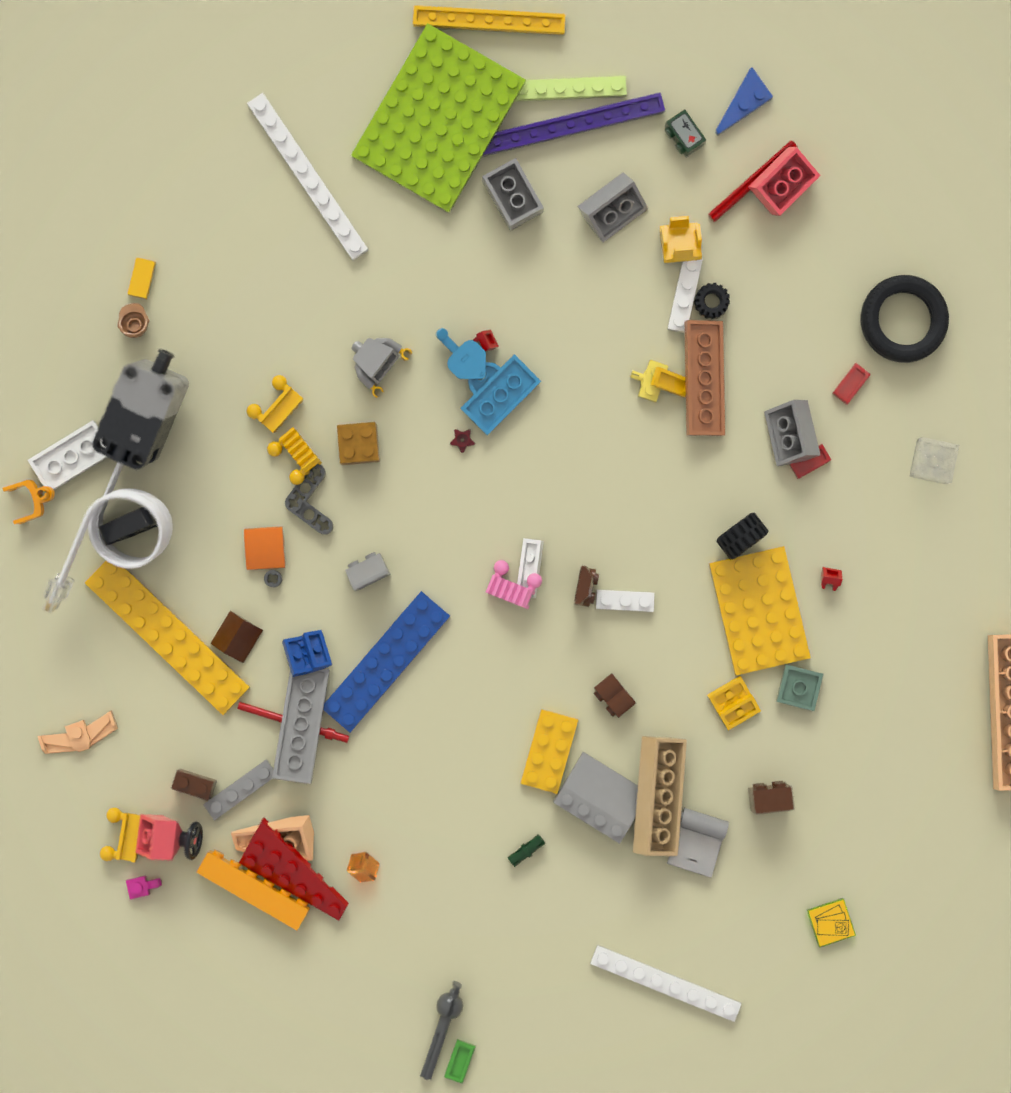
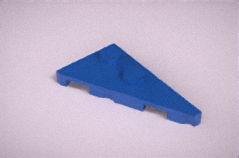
M753 67L749 69L716 129L717 135L773 98Z

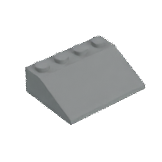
M583 752L553 802L611 839L621 843L636 817L638 785Z

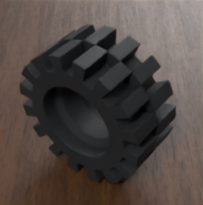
M707 283L698 290L694 305H696V310L699 311V314L705 316L704 318H719L728 309L730 295L727 294V289H724L721 284ZM709 294L717 295L719 305L715 308L708 307L705 304V297Z

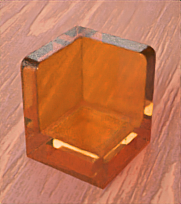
M367 852L351 854L347 872L359 882L373 881L377 876L379 862Z

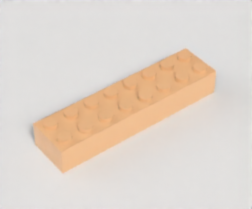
M1011 634L988 635L993 789L998 791L1011 790Z

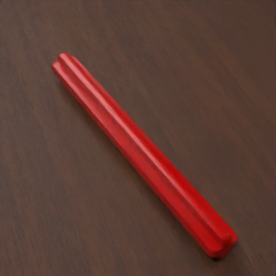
M789 141L716 206L708 215L710 219L716 222L750 191L749 186L788 147H797L795 142Z

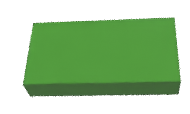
M457 1039L444 1075L445 1078L463 1083L475 1045Z

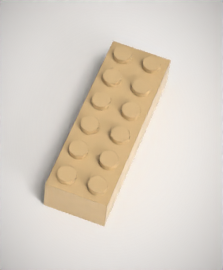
M642 736L633 853L646 856H678L686 739Z

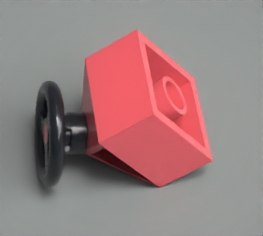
M140 814L135 853L151 860H173L180 847H184L186 858L194 860L199 854L202 845V825L199 822H193L188 831L185 832L182 831L178 822L163 815Z

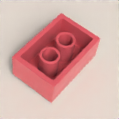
M788 147L749 186V189L772 215L781 216L821 175L797 147Z

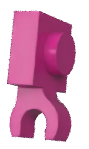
M145 875L126 880L129 898L134 899L150 895L149 889L162 886L161 879L157 878L147 881Z

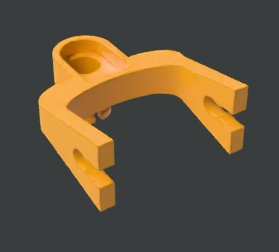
M25 480L3 487V492H12L26 486L33 498L34 513L13 520V523L23 524L43 516V503L53 500L55 496L54 489L49 486L38 488L33 480Z

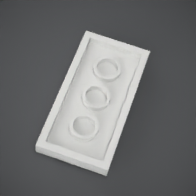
M94 420L28 460L43 486H49L55 490L107 458V456L96 452L93 448L92 443L98 430ZM101 438L100 444H101L102 447L106 448V447L102 444V438Z

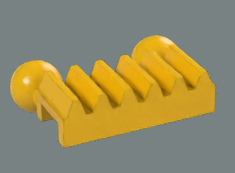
M277 375L272 379V386L276 390H283L284 392L264 414H262V409L258 404H251L246 410L250 418L258 419L272 433H275L282 426L283 422L288 419L304 400L287 385V380L282 375Z
M294 427L281 436L278 442L273 441L267 446V452L273 457L279 456L282 452V447H285L301 467L300 470H293L289 475L290 482L294 485L301 484L304 481V476L308 475L310 470L317 464L320 465L322 463Z
M111 808L106 814L108 821L117 823L122 820L118 849L115 851L111 846H104L100 850V857L104 861L121 859L135 863L138 859V853L135 852L140 815L122 813L118 808Z

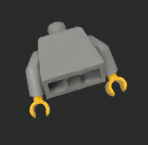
M368 338L364 344L356 341L352 345V350L356 353L353 360L356 362L355 371L357 377L368 389L372 390V394L376 398L379 397L375 395V389L379 388L383 393L384 391L380 386H376L375 383H380L399 356L404 361L409 360L403 355L405 351L412 354L409 348L402 349L400 344L390 338H376L375 340Z

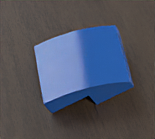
M322 630L306 632L302 636L282 641L292 677L332 666Z

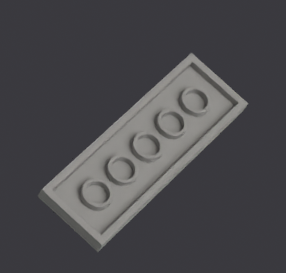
M324 668L296 677H292L290 671L273 779L305 784L312 783L329 669Z

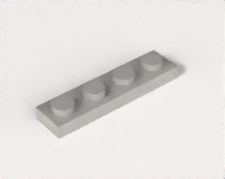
M266 759L203 804L213 820H216L273 779V767Z

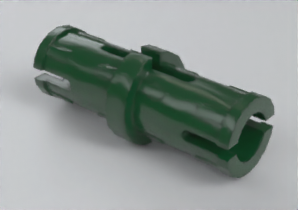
M537 834L526 844L520 845L521 847L508 856V859L516 867L527 857L533 856L532 854L546 843Z

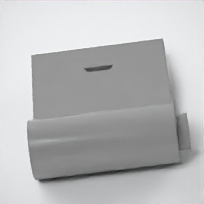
M684 808L681 811L678 856H669L667 864L712 878L720 846L728 830L729 821Z

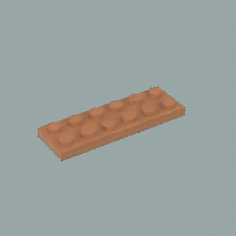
M686 320L684 321L686 435L724 436L723 321Z

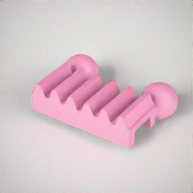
M504 560L497 561L494 565L495 575H492L486 593L529 609L528 603L532 594L534 595L535 589L542 584L541 576L537 573L530 574L527 578L528 588L503 579L502 575L509 571V565Z

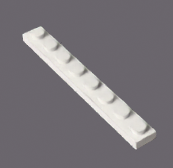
M597 945L590 962L594 966L735 1022L741 1007V1002Z

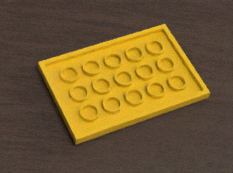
M784 546L739 556L732 560L726 559L709 563L735 675L811 658Z

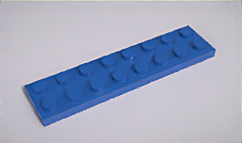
M421 591L324 703L323 710L351 733L447 621L450 615Z

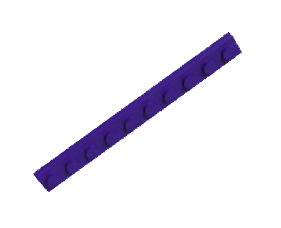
M661 92L498 131L483 156L664 113L665 107Z

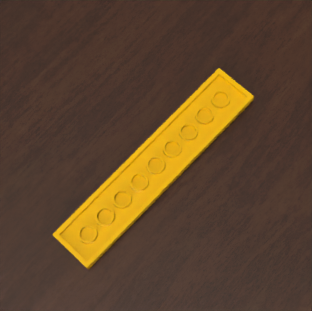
M105 561L85 582L95 594L222 715L250 688L246 682L126 568L118 567Z

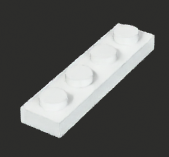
M703 259L682 261L667 330L685 333L684 321L690 319Z

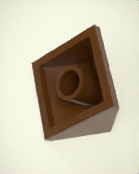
M230 611L210 644L224 654L244 663L263 630Z

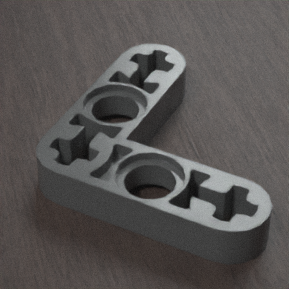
M317 464L310 470L308 475L304 476L305 478L302 482L310 484V491L302 493L300 490L301 484L296 485L287 496L285 506L313 529L323 535H327L333 530V522L307 503V500L326 475L325 468ZM321 468V476H315L313 479L316 481L315 485L306 479L307 476L311 478L314 475L313 469ZM296 491L305 497L303 500L301 498L298 499V507L293 506L290 508L291 503L289 501L290 499H296L297 495L294 494ZM307 509H312L315 513L314 518L311 520L304 518V512ZM318 515L322 516L321 518H319V520L323 523H325L326 521L329 522L328 530L324 529L323 531H321V525H319L317 522L315 526L312 525V523H314L317 520Z

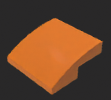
M283 526L244 529L247 570L285 568Z

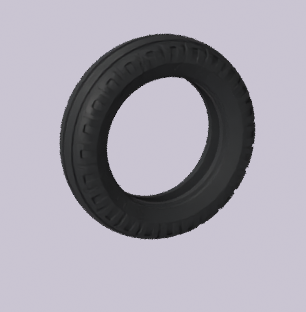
M897 275L881 281L869 292L862 306L860 321L863 335L876 353L894 362L908 363L929 356L941 345L949 326V312L944 297L933 284L917 276ZM897 293H910L919 297L926 304L930 312L931 323L928 333L920 342L911 345L897 344L888 339L882 332L879 325V311L881 305L889 296Z

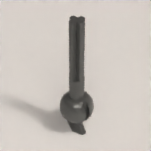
M453 981V988L450 989V992L442 994L437 1001L436 1008L440 1018L420 1077L426 1080H431L451 1019L460 1016L463 1010L462 999L458 996L462 984L457 981Z

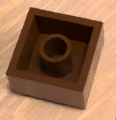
M773 781L772 785L769 786L764 783L752 784L753 787L748 788L750 809L755 814L794 810L792 786L786 784V782Z

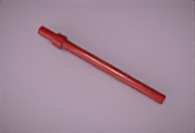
M243 702L238 704L237 709L282 722L283 715ZM320 727L319 735L325 736V739H335L348 743V735L335 732V729L329 727L327 729Z

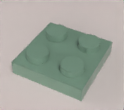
M785 664L776 702L815 711L823 674Z

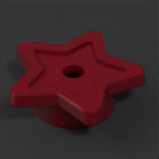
M457 429L454 430L455 438L450 442V445L458 446L461 453H464L467 446L475 445V442L470 438V429L464 432Z

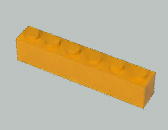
M210 850L206 854L196 873L291 928L299 929L310 909L307 906V902L300 898L294 899L291 897V893L283 888L281 890L275 888L274 883L267 879L263 881L252 870H244L240 867L241 864L239 862L223 858L224 854L218 850Z

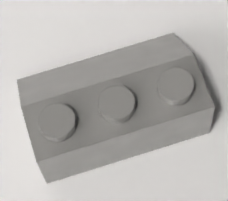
M624 172L578 206L584 219L602 242L606 241L648 209L635 182Z
M792 400L764 411L777 466L802 462L820 456L808 400Z

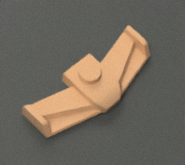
M111 710L88 726H86L85 720L65 726L67 733L38 736V740L45 754L81 752L90 749L92 745L117 730L118 727Z

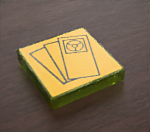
M844 898L807 909L819 948L856 936Z

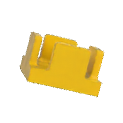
M689 216L671 217L669 225L660 226L659 231L664 263L702 260L700 224L689 223Z

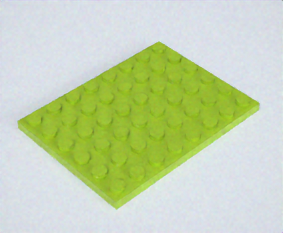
M427 23L351 156L450 213L523 88L526 79Z

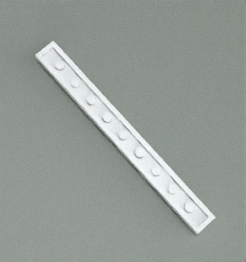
M262 93L247 103L351 259L355 260L367 252L368 248L265 95Z

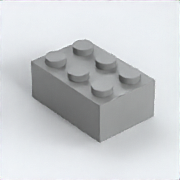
M516 158L482 176V182L510 231L543 213L544 207Z

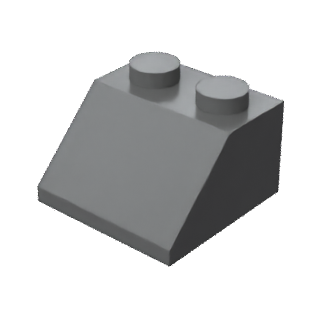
M373 552L365 556V561L359 563L357 560L348 565L349 568L345 571L354 591H358L391 575L380 553L376 555Z

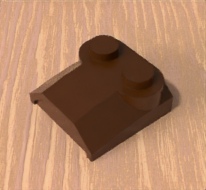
M587 566L580 567L574 605L589 607L590 603L594 604L596 593L592 592L593 585H597L599 578L596 569L588 568Z

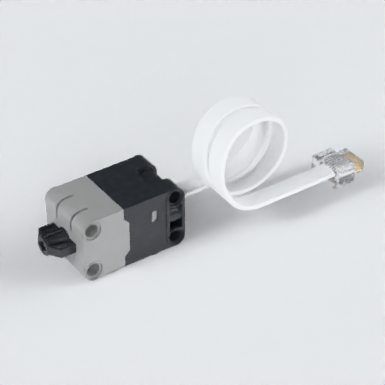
M158 349L159 354L155 362L143 359L128 364L122 369L92 443L96 452L111 458L117 464L104 496L95 501L86 512L62 572L58 573L54 579H49L43 594L46 601L42 610L52 613L59 608L61 601L68 597L74 583V579L68 577V573L87 528L90 541L96 552L109 563L122 568L133 569L148 564L159 556L169 544L173 531L172 518L167 507L157 497L146 491L133 488L113 491L123 465L137 470L159 458L189 387V381L186 377L168 369L174 354L167 350ZM101 438H102V444H103L106 448H104V447L101 446V444H100ZM124 498L135 501L147 508L155 517L159 527V539L151 556L132 557L122 553L112 544L105 545L98 527L103 525L104 511L109 499Z

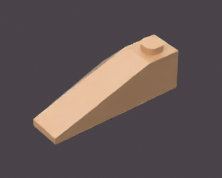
M309 815L289 817L268 823L274 831L277 830L281 834L280 837L287 844H291L307 861H312L314 830ZM259 825L231 832L237 851L245 852Z

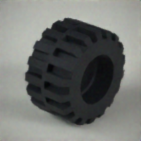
M754 512L719 536L716 542L727 557L732 560L765 537L769 530Z

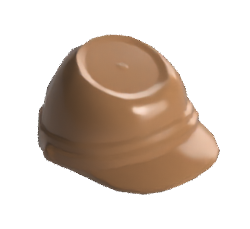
M138 303L127 304L121 308L117 327L125 336L138 338L145 334L149 319L144 308Z

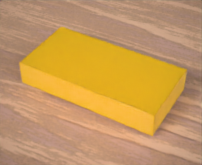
M136 257L128 295L143 299L148 298L156 265L155 261Z
M656 367L651 386L686 398V378L666 369Z

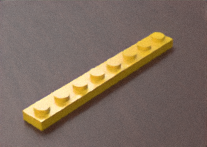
M414 5L413 26L425 27L428 23L435 28L564 35L565 14Z

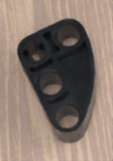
M142 507L98 528L105 545H110L153 529L158 524L152 513L147 508Z

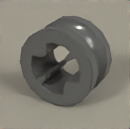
M275 570L268 571L264 576L265 584L270 587L279 586L282 582L281 574ZM270 574L278 576V579H276L278 580L277 583H269Z

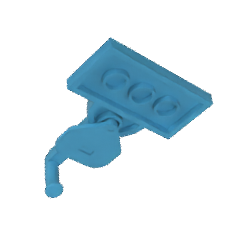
M441 328L436 331V337L453 353L447 361L449 370L459 379H468L469 389L473 394L460 409L486 435L541 382L515 354L502 367H499L495 363L486 362V352L477 342L468 340L458 347L448 337L446 329Z

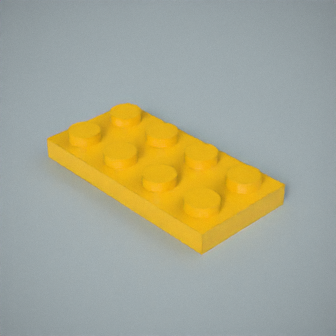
M541 709L520 784L558 794L578 719Z

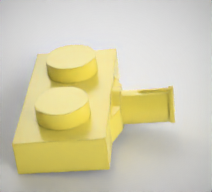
M649 360L647 369L643 374L632 370L630 378L640 381L638 397L657 402L661 389L651 386L652 378L656 367L667 370L668 365Z

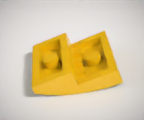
M741 676L736 677L707 695L728 731L761 712Z

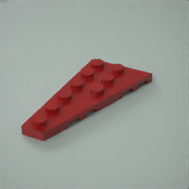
M263 818L239 864L339 921L349 903L334 887H329L323 880L324 877L320 873L317 874L311 868V864L291 844H287L280 837L281 834L277 830L274 831L268 825V821Z

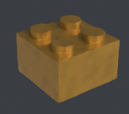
M376 422L337 425L341 465L380 462Z

